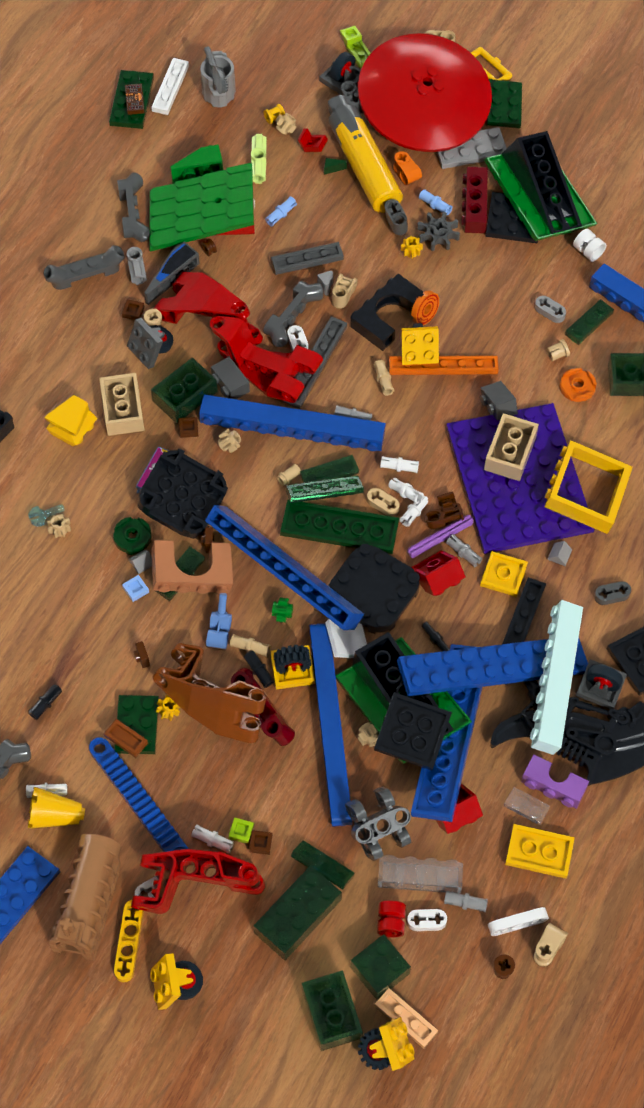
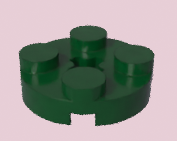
M124 518L114 528L113 538L115 545L119 550L126 552L128 555H135L145 550L152 541L150 526L142 518ZM129 533L137 534L135 538H129Z

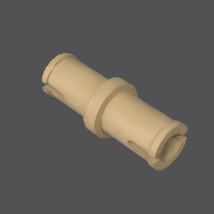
M378 360L373 364L377 373V382L380 383L383 394L388 396L394 392L391 375L386 369L385 361Z
M233 634L230 640L231 647L246 650V653L254 651L257 654L268 657L271 650L270 644L257 642L254 638L247 639Z

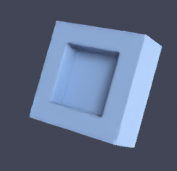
M139 575L122 584L123 589L132 602L149 593L148 587Z

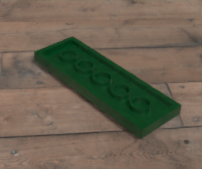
M287 499L280 536L359 548L362 544H368L388 554H393L399 518Z

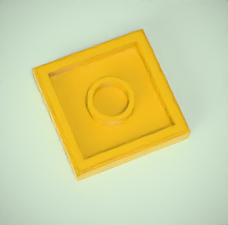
M491 551L480 586L517 597L528 562Z

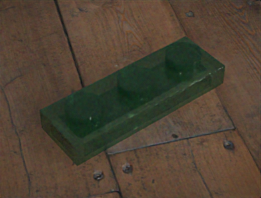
M600 299L565 331V335L579 345L614 313V309Z
M353 455L300 471V476L306 490L359 474V468Z
M189 547L176 562V565L182 572L192 576L205 561V556ZM155 591L169 602L178 593V591Z
M304 840L291 854L292 858L341 889L346 887L355 874Z

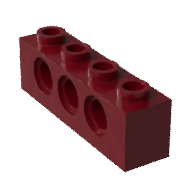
M467 167L466 174H463V184H466V187H463L462 198H465V201H462V212H465V215H462L461 225L465 226V233H486L488 168Z

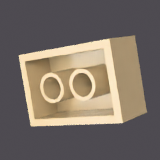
M136 373L101 377L100 386L108 436L145 431Z
M503 413L488 451L484 470L520 481L534 445L539 424Z

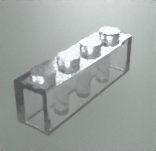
M385 855L379 859L378 888L433 892L449 891L461 894L463 863H459L457 860L450 859L446 860V862L438 861L435 858L417 860L416 857L412 856L405 857L404 859L396 858L394 855Z

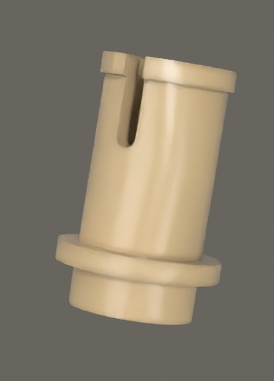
M293 464L286 471L280 472L277 480L282 486L289 485L292 479L301 474V470L298 465Z

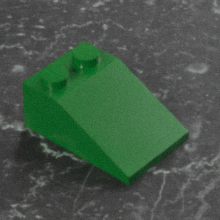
M219 144L201 147L172 165V184L176 181L200 177L207 173L223 170V160Z

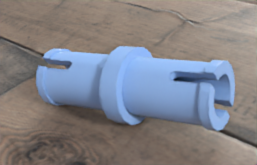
M423 189L419 194V199L429 204L432 209L446 212V216L451 213L453 207L442 201L441 197L434 196L426 189Z
M290 196L284 203L277 205L275 210L265 218L266 223L272 227L281 218H285L287 213L297 206L296 200Z

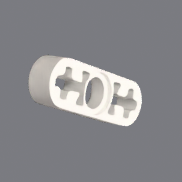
M541 907L492 921L488 924L491 936H498L543 923L549 917L546 908Z

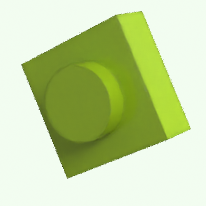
M234 817L228 836L229 839L249 844L254 822Z

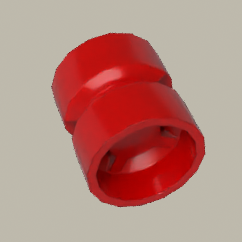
M391 900L379 903L378 916L381 919L378 920L377 934L391 938L404 936L405 922L402 920L405 918L406 905L404 903Z

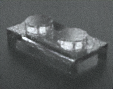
M513 787L504 803V807L538 825H541L550 809V806L516 787Z

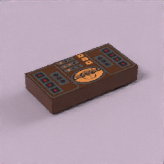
M142 83L125 85L128 115L145 113Z

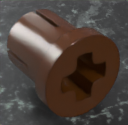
M502 954L495 959L493 964L495 975L500 979H507L514 972L515 962L511 956ZM505 962H506V965H505V966H507V967H506L505 971H502V970H501V967H502V965H504Z

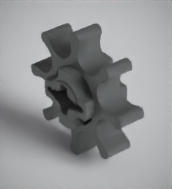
M429 212L427 213V221L429 223L418 222L417 230L425 232L419 235V242L431 241V251L435 250L437 244H443L446 250H449L451 243L449 239L458 241L460 238V232L452 230L458 228V220L455 219L453 222L446 221V212H442V217L439 219L433 218Z

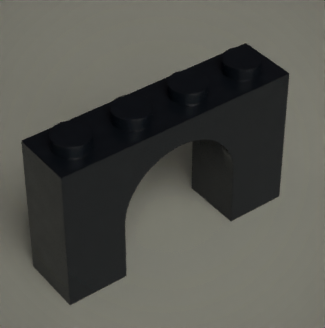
M397 274L394 278H390L382 289H378L370 300L367 299L359 310H355L350 317L351 328L380 350H385L395 340V329L378 317V310L386 305H399L411 313L416 299L424 295L423 291L400 274Z

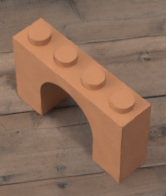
M154 540L151 549L153 590L160 592L178 591L180 593L198 592L200 594L208 592L217 594L230 593L233 586L231 543H211L208 551L209 571L200 576H191L182 572L175 563L174 541Z

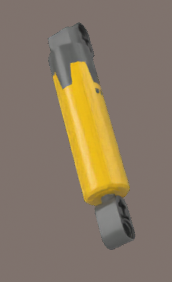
M345 81L341 85L342 95L335 96L328 101L329 114L331 115L328 123L374 211L385 213L394 234L404 235L408 231L407 216L400 205L403 194L360 115L363 111L359 103L356 84L352 81Z

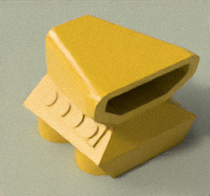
M75 395L44 417L50 422L46 428L49 433L71 446L82 443L83 436L86 432L93 429L94 422L97 420V417L89 410L88 403Z

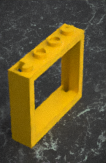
M570 440L567 447L563 446L559 455L562 459L558 460L554 470L557 473L556 475L553 474L549 482L552 487L551 489L548 488L545 494L547 501L544 507L608 534L614 525L633 467ZM571 456L619 476L606 516L557 495Z

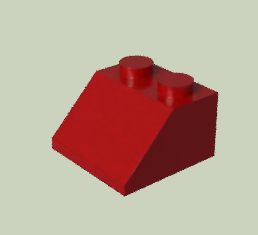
M442 550L411 567L419 574V584L425 592L433 596L441 595L445 589L458 585L461 580L466 578L458 557Z
M461 783L453 822L436 820L439 827L449 834L458 831L460 827L466 824L474 823L478 818L482 817L483 813L476 794Z

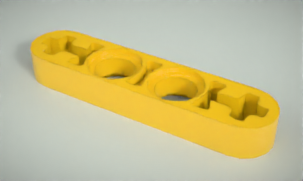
M129 900L124 906L114 966L115 977L120 982H128L133 978L144 913L143 910L135 911V921L131 920V911L129 909H132V900ZM133 925L137 929L136 933L130 936L125 934V928ZM131 946L133 953L129 956H124L121 953L122 948ZM123 961L127 962L126 968L129 973H125V976H121V973L118 972L123 970Z

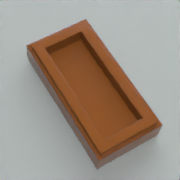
M115 719L103 733L104 737L135 758L148 744L147 739L118 719Z

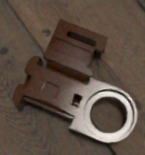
M453 491L437 496L439 505L443 508L430 511L425 515L427 527L430 529L446 526L445 523L453 520H464L461 505L456 503ZM433 518H438L436 521H430Z

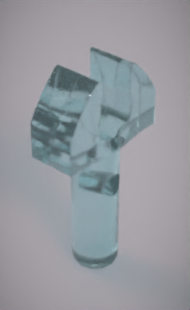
M62 504L47 510H41L39 506L31 509L28 515L29 519L39 516V518L31 520V524L40 527L45 525L47 517L61 513L65 508Z

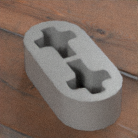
M539 296L536 299L535 310L555 323L564 321L566 316L565 307L547 296Z

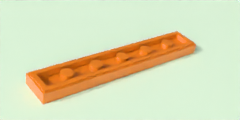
M389 356L390 375L498 374V356H439V363L402 365V356Z

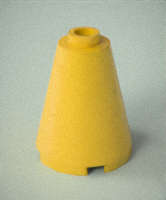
M34 787L30 803L28 828L79 824L80 820H84L85 808H82V804Z

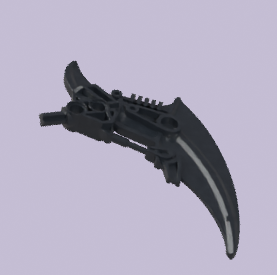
M536 680L523 682L529 691L527 695L530 698V704L520 714L504 720L495 728L491 737V748L511 739L530 738L531 731L535 725L533 721L534 711L538 707L536 696L541 689ZM569 697L562 746L556 755L559 756L563 752L562 758L565 759L569 755L568 761L571 762L572 758H575L573 762L575 764L579 760V766L583 767L584 765L587 769L588 776L586 780L589 781L588 786L625 776L644 767V703L639 701L630 709L622 707L619 710L610 709L608 711L579 701L577 697ZM576 707L586 711L607 715L610 721L575 713L572 710Z

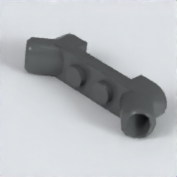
M131 173L126 179L117 180L120 201L127 200L129 217H122L124 238H135L139 242H145L149 238L150 231L149 227L137 221L140 217L139 209H135V206H138L137 195H134L143 186V179L138 173Z
M112 245L105 253L58 267L49 264L44 269V278L46 281L51 282L55 289L62 290L72 287L71 282L104 273L105 276H109L119 271V264L125 258L124 252L119 246Z
M300 281L293 289V301L281 316L278 317L273 314L264 326L263 333L271 337L275 347H283L288 343L286 329L294 324L299 313H303L306 304L323 299L322 285L320 283L309 285L304 281Z
M6 739L0 744V779H3L8 774L12 764L28 762L31 759L30 746L27 743L14 744L9 739Z

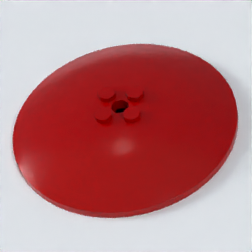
M407 34L384 42L368 56L361 68L358 79L359 103L369 123L389 141L415 151L440 152L466 143L485 124L492 103L490 81L480 62L461 45L437 35ZM428 81L431 83V86H426L423 82Z

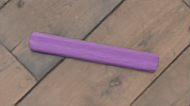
M465 515L463 521L458 519L407 549L408 555L411 558H415L448 539L451 535H455L471 526L473 518L470 515Z

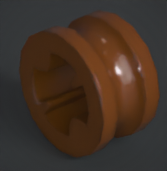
M210 238L206 242H201V247L207 256H211L212 252H217V248Z

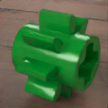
M280 597L278 602H273L272 616H276L277 622L286 623L287 618H292L293 604H289L288 598Z

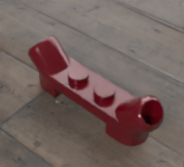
M242 668L231 678V684L243 681L262 689L254 679L250 669ZM266 695L264 711L260 714H254V716L260 720V728L268 737L273 738L280 746H286L294 739L295 731L284 721Z

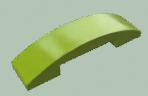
M356 26L340 30L346 48L355 57V63L361 69L371 54L362 41L361 33Z

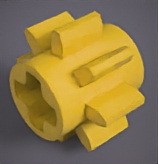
M410 236L407 239H403L401 251H404V256L412 259L417 255L420 256V251L423 250V244L419 243L420 238Z
M165 695L164 700H158L157 705L159 707H157L156 713H160L161 719L169 718L172 721L173 715L179 716L180 711L178 709L180 707L168 695Z

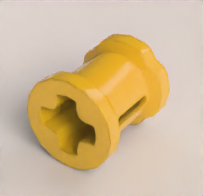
M277 104L276 107L270 110L266 109L263 111L268 124H272L279 114L285 115L281 104Z

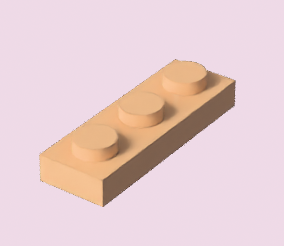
M390 988L375 1003V1007L390 1020L401 1017L407 1026V1035L423 1049L438 1033L434 1026Z

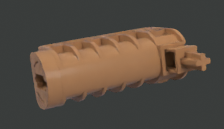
M83 834L77 848L78 858L73 862L74 871L68 879L70 883L69 889L65 890L64 893L65 903L60 907V920L56 921L51 939L49 940L52 952L61 954L63 951L82 954V957L87 960H95L120 872L119 854L121 845L117 841L97 834Z

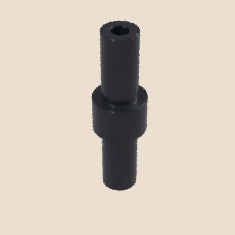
M428 622L422 624L421 627L430 636L429 640L434 645H437L441 651L450 650L439 632H436Z

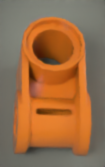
M400 151L395 154L393 170L405 185L422 178L421 169L407 152Z

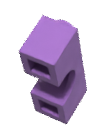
M533 754L521 782L530 789H537L543 792L548 798H555L561 801L563 805L577 809L589 781L570 772L565 781L555 782L549 776L552 763Z

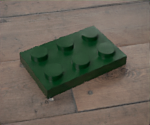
M489 79L492 90V103L487 118V125L520 128L522 120V83Z
M119 695L117 719L148 740V744L140 754H156L158 725L156 709L159 707L157 705L159 696ZM115 744V752L118 754H129Z

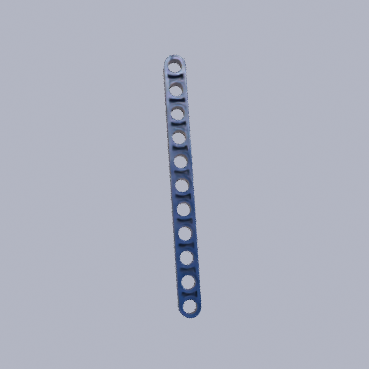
M326 623L309 624L332 827L352 825V819L345 807V803L350 802L332 646Z

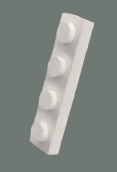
M172 59L153 102L152 112L169 114L189 68V61Z

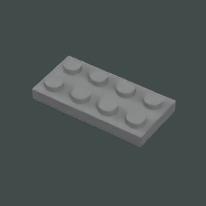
M497 127L480 130L466 143L456 148L436 153L441 168L445 169L485 162L484 159L486 157L502 154L507 148L501 130Z

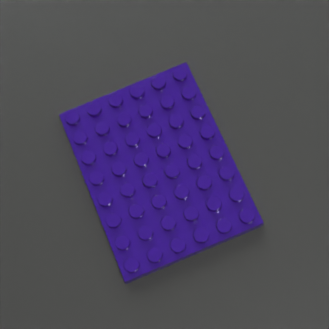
M554 403L517 410L518 414L513 415L514 417L539 424L537 436L520 481L484 470L486 457L500 420L497 421L493 415L451 422L446 425L484 554L491 553V551L498 552L593 533L595 530L590 526L544 507L547 501L545 494L548 488L551 489L552 487L549 482L553 474L556 475L557 473L554 469L558 460L562 459L559 455L563 446L567 447ZM570 457L557 495L588 508L572 458Z

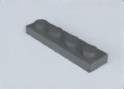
M339 242L271 257L275 275L344 260Z

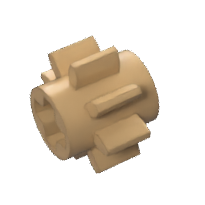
M285 113V115L279 114L275 120L277 122L276 128L285 135L289 132L293 133L296 129V119L288 113Z
M227 429L219 435L218 444L223 451L229 450L232 453L240 447L241 437L236 431L230 432Z
M63 514L53 515L51 521H47L49 526L48 532L49 534L54 533L55 538L65 537L67 531L71 532L69 518L64 519Z
M367 722L359 728L360 734H358V739L363 746L368 744L369 747H373L379 734L374 725Z

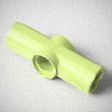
M256 134L252 137L251 163L253 167V182L255 184H262V182L266 181L267 137L262 134Z

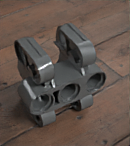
M383 786L373 790L379 803L377 806L383 809L367 817L362 803L356 799L345 803L346 810L354 821L351 836L354 840L361 843L366 856L373 861L384 856L378 843L380 838L392 834L396 845L401 848L411 843L409 833L404 827L410 822L411 814L408 809L402 806H394L395 800L392 793ZM402 811L403 817L397 821L396 813ZM383 819L384 827L378 830L377 823Z

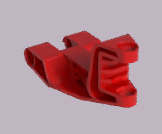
M182 272L172 285L173 291L177 293L176 296L161 298L153 308L161 312V321L177 324L186 312L212 318L216 316L239 318L245 321L252 336L257 335L254 338L256 345L260 344L263 340L260 330L247 320L250 311L246 303L203 272ZM223 323L216 324L218 328L223 325Z
M216 316L210 320L212 332L221 339L217 344L220 355L224 359L230 356L248 381L268 397L295 403L305 387L301 381L295 379L297 373L315 374L323 362L320 354L296 345L290 353L267 351L257 347L248 326L242 319ZM217 323H223L220 328L214 327ZM226 345L227 350H222V347Z
M183 849L143 854L140 866L157 870L155 876L159 880H154L153 882L157 889H152L151 892L155 898L133 896L131 907L156 914L166 913L170 909L181 880L227 886L231 891L259 895L264 891L265 881L259 874L256 866L220 851ZM189 865H196L192 873H186ZM215 868L216 873L213 876H206L208 869ZM259 880H260V884H259L258 887H256V888H251V887H250V886L256 885V884L259 882Z

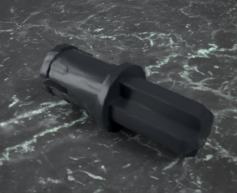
M250 651L244 656L253 670V675L258 677L264 688L271 686L275 682L267 671L266 664H262L254 651Z
M52 685L43 696L39 697V700L28 711V714L33 719L38 720L48 708L52 707L51 704L62 693V689L58 685Z

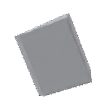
M333 271L317 275V283L322 285L324 295H328L333 284Z
M565 541L556 542L547 560L566 566L572 549Z
M143 550L128 559L138 574L152 567V557L147 550Z

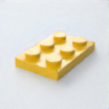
M514 824L505 865L567 879L575 837Z

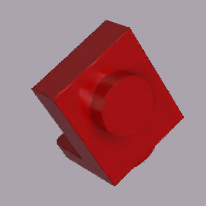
M304 128L298 141L304 152H322L328 139L326 135H311L308 128Z

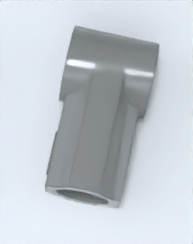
M138 247L129 248L127 251V262L131 282L136 285L143 284L147 281L142 250Z

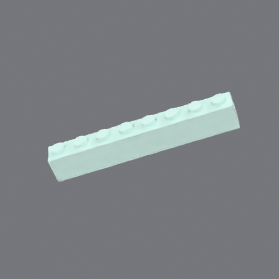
M561 600L556 606L554 605L550 613L552 622L547 631L549 640H547L545 645V651L547 652L542 662L544 671L539 680L541 689L536 698L538 707L533 716L535 725L530 734V739L532 740L531 748L552 755L562 746L583 607Z

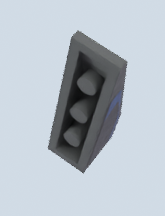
M186 242L174 247L144 292L146 304L149 305L168 290L182 272H190L200 264L199 253Z

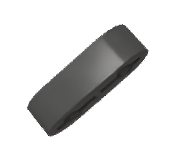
M624 581L599 586L594 595L595 601L600 605L625 601L630 596L631 586ZM622 588L623 591H626L625 594L618 592L619 589ZM601 592H603L604 595H607V597L604 598L603 596H600Z

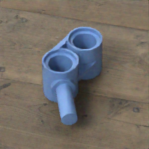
M226 593L219 594L218 611L211 613L206 647L227 648L232 614H227Z

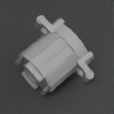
M212 51L217 66L221 67L225 73L226 78L224 79H227L228 83L226 84L228 86L226 87H228V91L222 94L218 93L213 81L212 69L206 57L200 68L202 94L205 101L212 104L213 107H225L231 100H234L236 92L234 65L226 53Z

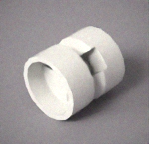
M589 229L581 231L573 242V246L579 252H584V256L591 262L596 261L604 253L607 246L600 238H596V235Z

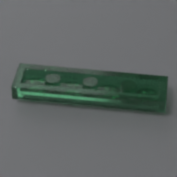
M359 476L286 485V493L290 503L360 494L364 490Z

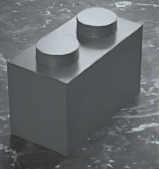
M230 356L211 366L212 374L210 377L215 385H219L224 397L238 399L250 392L248 379Z
M502 381L481 387L482 395H480V401L483 406L487 407L489 414L493 415L497 421L501 420L503 413L511 416L518 414L516 398Z

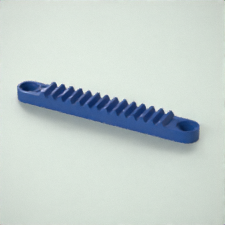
M102 737L93 739L89 745L92 757L162 851L189 849L109 742ZM98 744L105 746V750L101 753L94 751L95 746Z

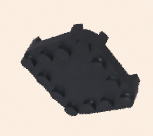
M184 450L164 451L139 492L137 506L145 515L180 535L195 539L205 531V527H208L209 524L205 520L213 506L220 505L226 495L228 487L223 477L224 474L219 470L215 472L184 454Z
M362 544L351 553L328 586L364 613L359 623L367 627L368 632L375 634L376 632L391 631L395 627V623L414 597L416 598L418 595L420 576L410 566L381 549L368 544Z

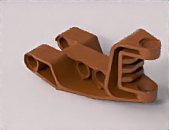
M178 643L171 651V656L180 664V667L177 670L166 667L158 668L153 675L154 682L189 716L213 731L216 735L246 743L256 742L259 737L261 722L258 718L245 712L252 714L262 713L265 707L266 693L262 689L243 681H237L225 688H221L200 679L204 650L199 646ZM177 650L183 652L185 656L180 655ZM159 674L163 675L166 680L161 678Z

